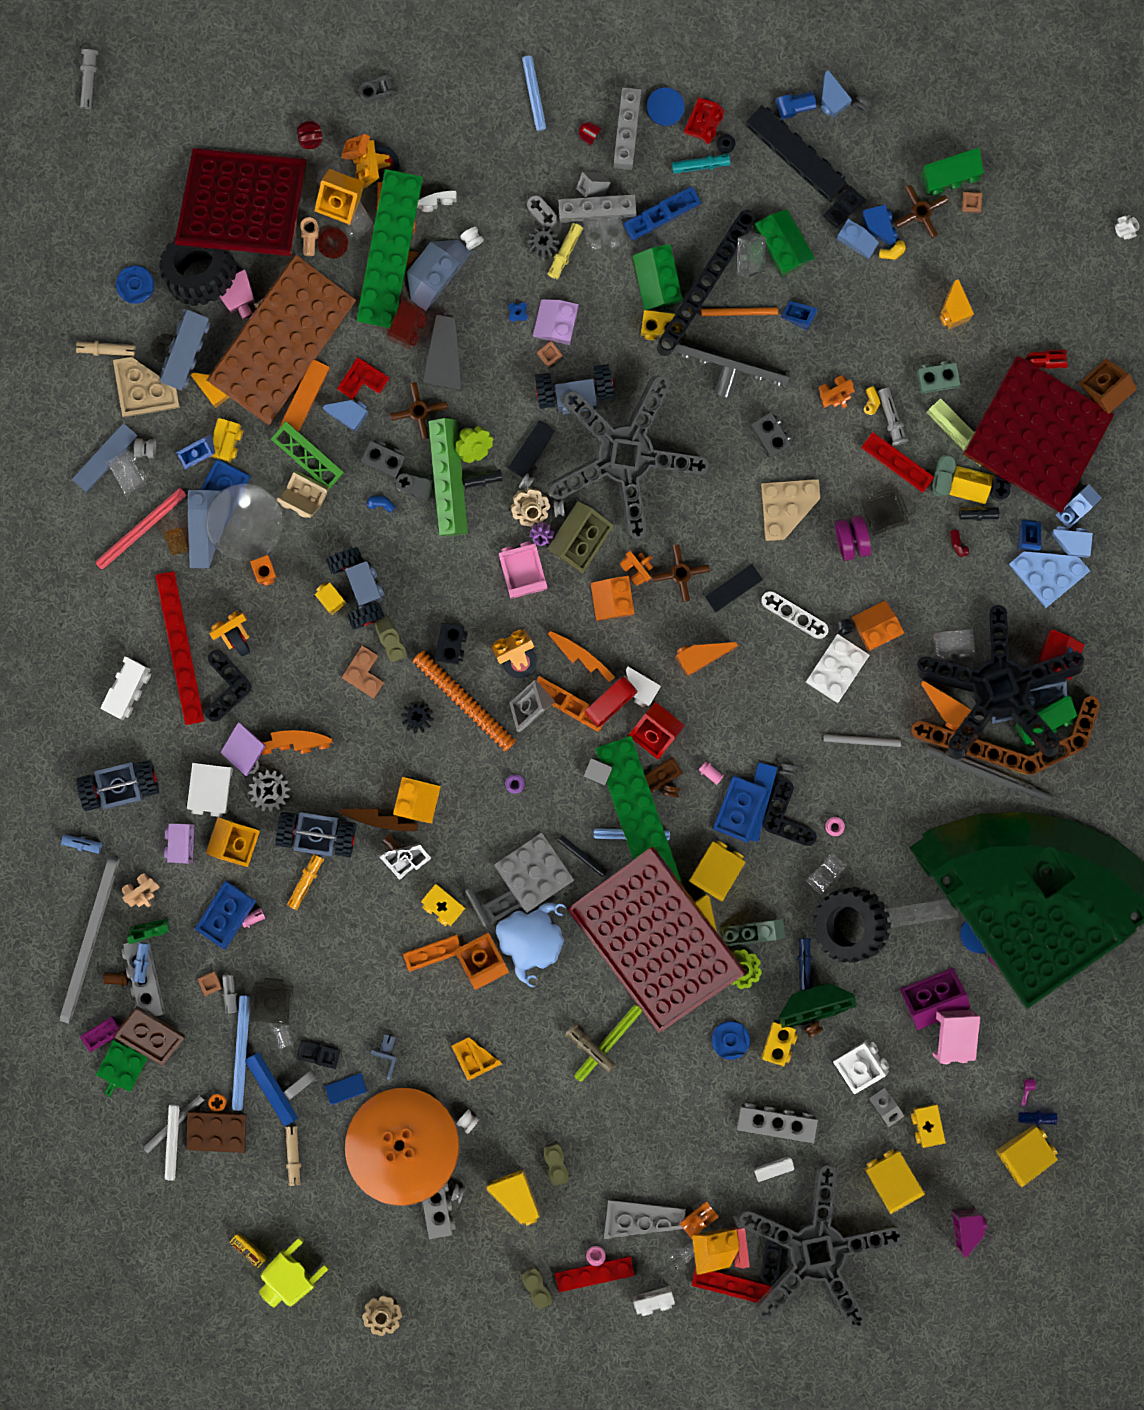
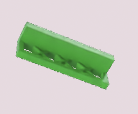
M286 421L271 438L276 445L319 483L329 487V489L344 473ZM285 431L290 436V444H281L277 437ZM292 438H293L297 443L292 444ZM301 445L304 448L305 457H296L293 454V446ZM285 446H291V452ZM307 459H317L319 461V469L311 470L307 466ZM321 464L327 469H321ZM321 471H330L335 475V478L327 484L322 480Z

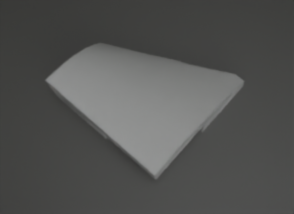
M419 843L378 855L399 880L413 868L417 870L431 859L427 851Z

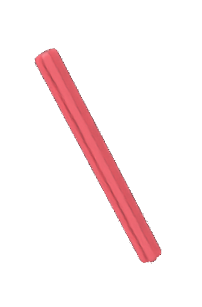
M178 488L97 559L96 565L100 569H104L182 501L187 496L184 490Z

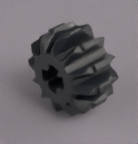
M418 701L417 707H415L414 702H410L412 709L410 710L405 706L404 709L408 711V714H401L402 717H407V720L402 721V724L410 723L406 728L408 731L414 726L413 733L415 734L418 732V727L424 733L423 725L427 728L431 727L430 724L426 723L427 720L434 721V718L427 716L432 714L433 711L425 712L429 705L425 704L421 708V701ZM415 712L422 714L423 718H420V722L412 719V716L415 717L413 715Z

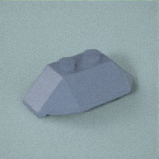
M458 240L430 242L407 271L411 301L426 312L473 251L468 250Z

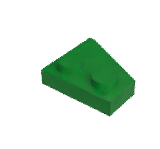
M169 919L130 926L127 936L128 943L133 944L153 936L166 934L170 927Z

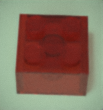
M402 300L388 330V340L408 350L412 346L415 347L419 339L418 331L419 329L423 330L427 321L424 309Z

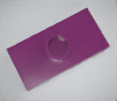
M113 1015L81 1035L80 1038L91 1053L113 1039L114 1033L120 1025Z

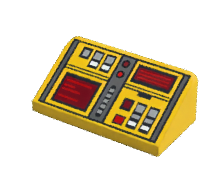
M240 1232L230 1241V1244L256 1268H259L267 1259Z

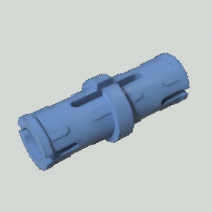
M64 833L61 845L77 848L81 852L85 850L100 854L102 842L89 840L84 836L76 837Z
M138 942L137 956L134 959L133 982L145 983L146 969L149 966V943Z

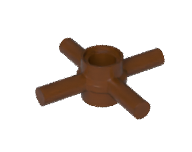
M912 185L905 187L913 206L910 214L894 221L896 227L900 228L916 220L923 222L931 239L938 236V233L929 218L931 217L932 210L949 202L947 196L944 195L928 204L925 201L919 200ZM917 208H924L926 215H919Z
M417 382L409 384L413 403L408 410L390 413L391 420L411 417L418 422L421 440L429 439L425 422L429 413L448 409L446 401L431 405L421 401ZM416 407H423L424 413L417 416L414 414Z
M672 545L675 565L670 572L652 575L653 582L673 579V581L679 583L682 601L688 602L690 597L687 581H689L691 575L710 572V567L707 564L690 568L687 564L683 563L680 545ZM679 568L684 569L687 573L686 577L678 578L676 570Z

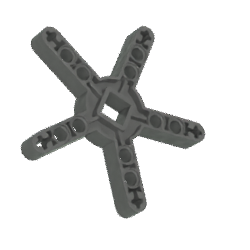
M658 375L650 378L627 426L611 427L579 393L570 390L565 391L561 395V403L598 442L595 448V458L548 483L546 489L548 495L555 499H563L594 481L607 476L618 481L626 534L634 539L643 538L646 533L639 479L649 471L650 467L694 474H704L709 468L708 461L703 457L653 449L652 443L646 435L669 389L668 379ZM657 381L662 384L661 388L656 385ZM569 396H572V397H573V401H574L576 404H579V405L576 406V405L573 404V403H568V402H569V398H568V397H569ZM649 397L654 399V404L651 407H648L646 403ZM584 408L588 410L586 418H582L580 415L581 410ZM641 414L645 416L643 424L638 423V417ZM600 422L602 428L600 431L595 432L594 425ZM618 443L634 445L631 465L615 463ZM663 454L665 461L663 464H659L658 457ZM682 457L683 465L681 467H677L676 461L678 458ZM690 462L701 463V467L691 466ZM593 467L595 472L593 476L588 477L587 470ZM576 476L578 482L576 485L571 486L570 479ZM555 486L562 487L558 490V494L553 492L555 491ZM629 487H632L634 493L628 497L626 491ZM635 506L637 511L634 515L630 516L629 509ZM635 526L639 527V530H636V533L632 532V530L635 529Z
M821 1164L816 1170L810 1223H806L794 1231L748 1209L740 1211L737 1219L739 1224L745 1229L788 1248L791 1262L790 1267L756 1304V1312L762 1319H771L807 1279L813 1281H824L847 1324L851 1328L859 1330L864 1327L866 1319L840 1271L848 1255L898 1245L903 1240V1233L895 1226H885L841 1236L831 1226L836 1171L828 1164ZM826 1169L830 1172V1175L826 1176V1182L830 1183L829 1185L821 1183V1181L825 1182V1176L822 1175V1172H826ZM823 1188H827L829 1192L825 1198H821L819 1194ZM822 1207L826 1208L825 1216L818 1217V1210ZM749 1215L752 1220L756 1221L755 1225L749 1221L745 1224L743 1217H748ZM764 1222L769 1223L768 1231L761 1232V1224ZM785 1230L787 1237L784 1240H779L778 1233ZM892 1231H894L897 1234L894 1236V1239L890 1237H883L882 1235L883 1233L885 1236L892 1235ZM877 1234L878 1242L871 1244L870 1237ZM858 1238L860 1241L859 1246L852 1248V1240ZM825 1240L828 1259L810 1262L807 1244ZM790 1276L796 1277V1282L793 1285L787 1284V1279ZM835 1281L841 1282L838 1290L832 1289V1284ZM776 1291H783L781 1299H774ZM769 1298L775 1303V1306L768 1301ZM844 1298H850V1304L847 1307H842V1300ZM763 1306L768 1307L769 1312H763L761 1308ZM853 1311V1313L858 1317L857 1323L853 1322L854 1318L849 1312Z

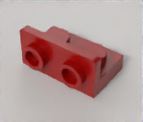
M698 97L683 132L688 136L701 139L706 144H710L716 135L719 122L723 119L724 109L716 102Z

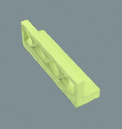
M940 398L926 413L965 450L974 432Z

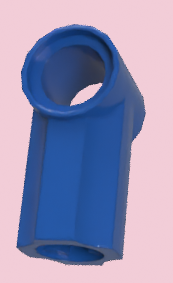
M813 92L796 96L785 95L776 99L781 119L790 118L797 115V113L816 109Z

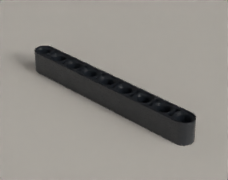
M743 210L739 213L660 337L657 344V351L660 355L668 356L674 351L749 233L755 221V216L751 211ZM741 219H747L749 224L742 223ZM731 234H737L740 239H733ZM727 249L730 254L724 255L721 250ZM711 265H718L720 270H714ZM708 280L710 286L703 285L701 281ZM697 295L698 297H700L701 301H694L692 299V296ZM682 311H688L691 316H683ZM673 326L679 327L680 330H681V332H680V333L674 332V331L672 330V327H673ZM662 342H668L671 348H664Z

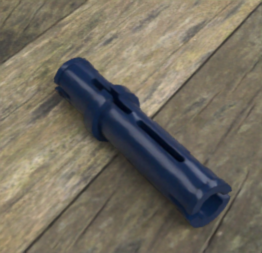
M799 938V956H797V960H799L800 990L811 989V960H813L810 949L811 938Z

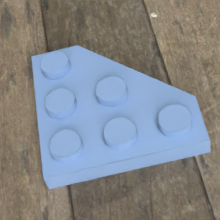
M1022 552L1008 564L1045 608L1090 572L1078 556Z

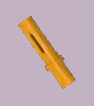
M313 854L307 868L303 869V875L286 905L298 910L313 879H316V873L324 858Z

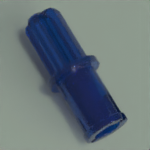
M1036 1111V1113H1018L1019 1123L1036 1124V1126H1040V1124L1057 1125V1113H1044Z

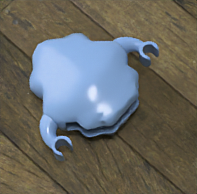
M545 903L529 914L518 910L496 925V935L501 952L512 957L515 965V974L530 987L535 986L530 985L529 980L531 978L538 980V978L533 975L528 977L525 971L535 966L541 969L548 967L557 961L561 952L564 938L560 927L552 923L548 913L555 911L558 916H563V914L557 912L559 907L566 908L563 904Z

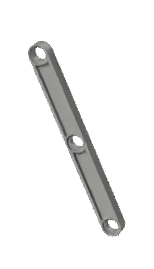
M111 856L108 858L61 1012V1022L70 1024L73 1018L120 861L118 858Z

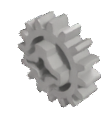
M266 770V775L259 772L260 778L253 777L252 779L255 781V784H249L253 791L248 792V794L254 796L250 801H256L255 807L262 806V811H265L267 807H269L270 812H273V807L280 810L279 804L286 805L287 803L284 799L290 798L286 791H290L291 788L285 786L289 781H282L283 774L277 777V771H274L272 775H270L269 770ZM267 778L274 779L271 783H265L264 781H262ZM280 784L282 787V795L278 793V787ZM273 786L272 791L274 792V794H269L266 796L267 791L265 790V788H271ZM257 787L261 789L260 797L257 795ZM268 799H274L276 801L273 804L265 803Z

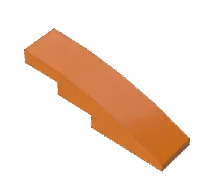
M552 631L548 633L549 637L572 664L579 659L590 673L598 669L609 683L615 679L614 675L585 649Z
M538 677L536 681L555 701L552 704L553 707L597 732L601 730L602 726L597 728L585 714V711L591 705L546 679Z

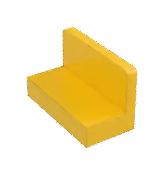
M956 466L949 495L985 504L992 487L993 475Z

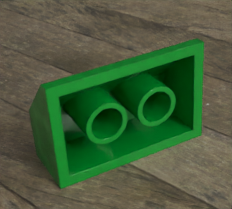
M978 147L924 165L920 176L927 195L933 194V196L944 193V189L951 188V190L962 187L963 183L969 182V184L980 181L984 174L980 149Z
M788 209L771 214L755 223L754 229L782 277L816 259Z
M671 244L653 247L633 255L644 310L650 311L682 304L683 299Z
M1069 695L1037 711L1054 733L1057 732V727L1061 725L1066 727L1074 723L1073 718L1077 717ZM1015 723L1013 726L1023 744L1034 745L1022 728ZM1035 728L1033 731L1035 733H1041L1043 730L1040 728Z

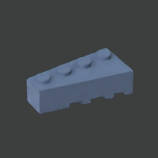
M182 309L183 321L180 320L175 330L177 337L170 344V356L166 357L158 382L182 390L183 387L186 388L190 377L187 375L189 370H193L197 360L194 358L196 351L200 352L203 345L202 335L207 333L210 326L209 318L186 309Z

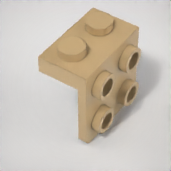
M295 470L287 488L278 496L277 501L284 508H291L298 515L304 518H311L321 508L329 487Z

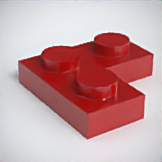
M357 357L337 390L352 400L355 399L363 385L380 395L390 378Z

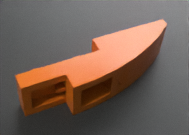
M289 730L271 733L272 741L264 742L266 746L261 755L271 754L272 749L279 748L280 751L291 749L290 745L294 746L296 752L300 751V754L311 752V748L318 747L319 750L330 748V744L334 743V741L324 735L308 731Z

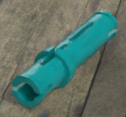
M729 153L717 156L710 154L708 157L673 161V173L702 169L714 170L717 167L730 166Z

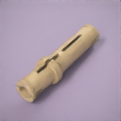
M96 340L94 342L77 341L76 346H84V348H76L77 353H93L95 356H98V354L135 357V351H127V349L134 350L135 344L99 343Z
M292 1126V1135L291 1127H285L288 1185L294 1186L295 1177V1185L297 1186L301 1185L297 1126Z

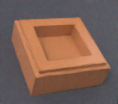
M963 192L961 212L981 213L982 193Z
M552 341L536 352L548 368L563 357Z
M216 971L197 978L204 996L223 989Z

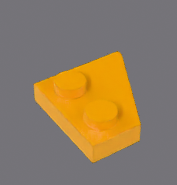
M469 1037L451 1046L468 1081L501 1065L498 1059Z

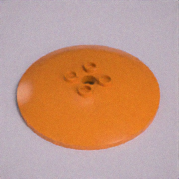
M411 1088L386 1090L366 1101L352 1118L345 1140L347 1165L357 1185L372 1198L391 1205H412L432 1197L450 1179L459 1155L458 1131L449 1111L433 1096ZM399 1140H402L405 1145L402 1151L395 1149V1144Z

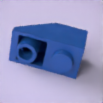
M881 205L863 210L862 218L866 230L886 244L894 245L895 239L898 237L895 227L892 228L890 223L892 220L890 209H887L886 205Z

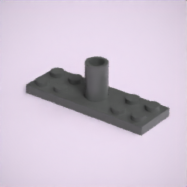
M680 340L676 352L680 353L679 356L690 359L692 356L698 358V362L704 364L712 362L722 365L714 393L720 396L733 398L741 371L753 374V378L764 381L765 378L772 380L771 383L778 386L788 384L790 372L684 340Z

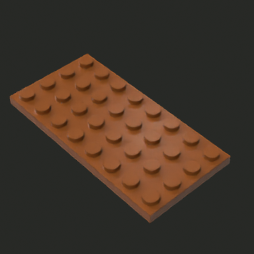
M294 254L206 381L261 421L270 425L305 375L312 360H315L356 300Z

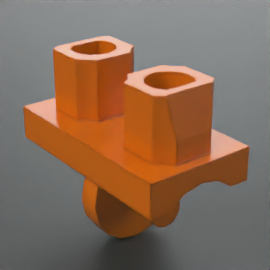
M841 375L834 380L837 387L830 389L828 384L819 387L821 403L824 408L831 404L834 407L841 405L843 409L846 408V401L851 399L850 394L855 392L851 379L847 380Z
M629 551L619 565L625 572L633 566L638 572L630 578L635 586L649 582L651 577L643 566L645 565L648 571H650L653 566L649 561L653 557L650 555L646 558L641 552L638 558L642 562H639L633 553Z
M706 1201L679 1224L692 1239V1235L699 1234L719 1216Z

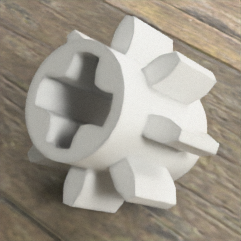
M1130 215L1118 218L1119 223L1115 225L1117 235L1124 237L1125 240L1136 237V231L1139 230L1137 219L1135 217L1131 218Z

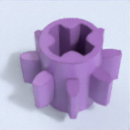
M540 522L537 525L533 524L529 537L533 538V543L540 546L546 543L550 544L551 538L554 535V531L550 530L551 525Z

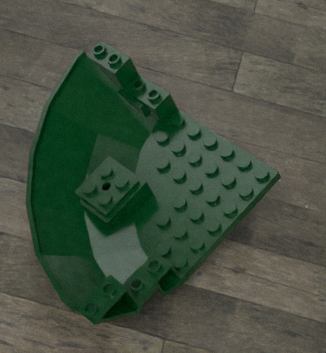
M1030 812L979 813L930 828L922 834V839L909 847L927 876L935 880L954 910L961 913L1025 1009L1036 1004L1122 944L1137 931V927L1144 923V862L1118 840L1072 820ZM1044 868L1049 869L1048 875L1042 873ZM945 877L949 878L948 884L943 883ZM1132 913L1137 914V918L1135 920H1132L1131 918Z

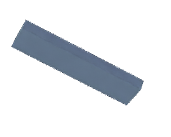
M123 423L72 480L87 493L139 436Z

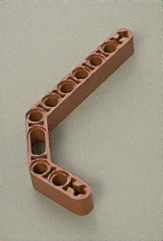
M1093 696L1081 700L1070 735L1059 741V745L1065 748L1064 755L1049 763H1045L1042 760L1043 753L1041 751L1031 756H1026L981 740L974 742L978 745L979 751L973 754L969 749L966 755L1024 775L1035 774L1086 748L1099 711V700ZM1091 701V704L1094 705V708H1090L1088 714H1091V716L1082 715V712L1085 713L1088 710L1086 703ZM1082 718L1088 721L1086 729L1081 728L1079 725V721ZM922 721L915 722L910 727V734L913 738L948 749V742L955 733ZM921 725V729L924 731H929V728H931L930 732L928 733V739L926 738L927 734L920 733L919 735H917L915 727H919ZM935 731H939L942 734V739L939 742L933 739ZM1076 736L1082 739L1080 747H1076L1073 743ZM990 749H994L997 752V757L994 760L988 757ZM1009 755L1015 757V764L1013 766L1008 765L1006 762V758ZM1027 761H1031L1034 765L1031 772L1025 769Z

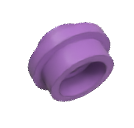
M517 774L510 775L505 782L506 789L514 794L521 792L525 785L523 778ZM514 780L519 783L516 788L511 786V782Z

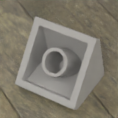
M536 680L531 682L509 703L518 732L528 727L555 702Z

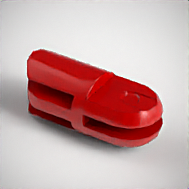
M1067 349L1031 352L1026 356V360L1038 368H1068V363L1066 362Z

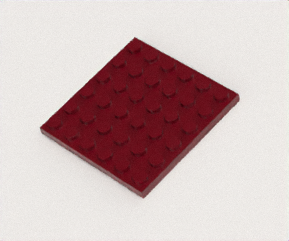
M193 148L175 236V245L291 256L307 165L306 159Z
M1017 355L966 446L963 455L1061 513L1066 507L1115 414L1112 412L1108 414L1094 401Z

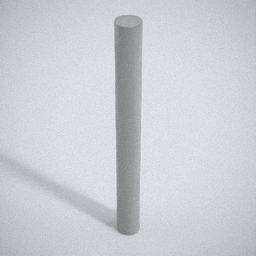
M824 734L823 742L901 746V739Z
M200 1094L179 1113V1124L188 1116V1111H194L205 1100ZM168 1125L143 1147L147 1153L167 1136Z

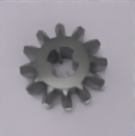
M542 226V231H539L537 227L534 228L536 234L529 233L531 239L527 240V244L532 245L529 251H535V257L541 253L542 259H545V253L552 257L551 250L557 252L558 248L555 245L560 244L559 240H554L558 237V234H552V228H549L546 232L545 226ZM540 239H544V241L547 239V245H539Z

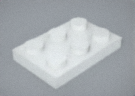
M837 634L806 683L836 703H839L869 657V654Z

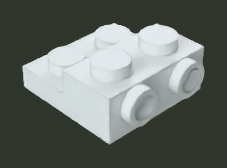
M868 1039L833 1061L854 1094L885 1077L889 1072L888 1062L884 1058L881 1059L877 1054L878 1047L874 1042L870 1043Z
M670 1286L633 1296L637 1314H642V1316L652 1314L655 1309L660 1308L661 1311L672 1308L671 1305L675 1304Z

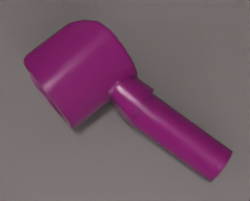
M1026 1079L1024 1081L1022 1106L1026 1105L1029 1090H1036L1034 1079Z

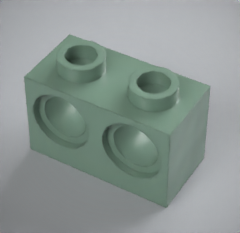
M944 361L940 362L939 366L932 367V364L922 365L921 369L917 370L920 394L958 388L960 381L957 363ZM943 371L951 372L952 379H945ZM924 375H932L933 382H926L924 380Z

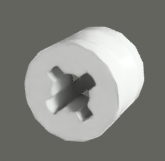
M477 227L468 229L460 236L466 242L468 250L475 248L484 241L483 237L479 236Z
M468 1109L456 1125L462 1126L468 1134L480 1119L474 1117Z

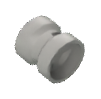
M136 438L134 456L138 458L147 456L154 459L156 455V440L149 439L144 441L142 438Z

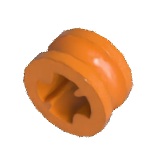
M215 1094L209 1099V1107L215 1112L222 1111L227 1105V1100L222 1094ZM216 1097L223 1101L220 1108H216V1105L213 1106L212 1102L216 1100Z

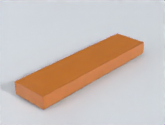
M314 359L312 360L279 428L286 421L296 431H300L330 369L329 366Z

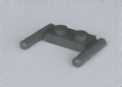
M468 887L465 889V893L484 927L521 907L511 891L481 906L472 888Z

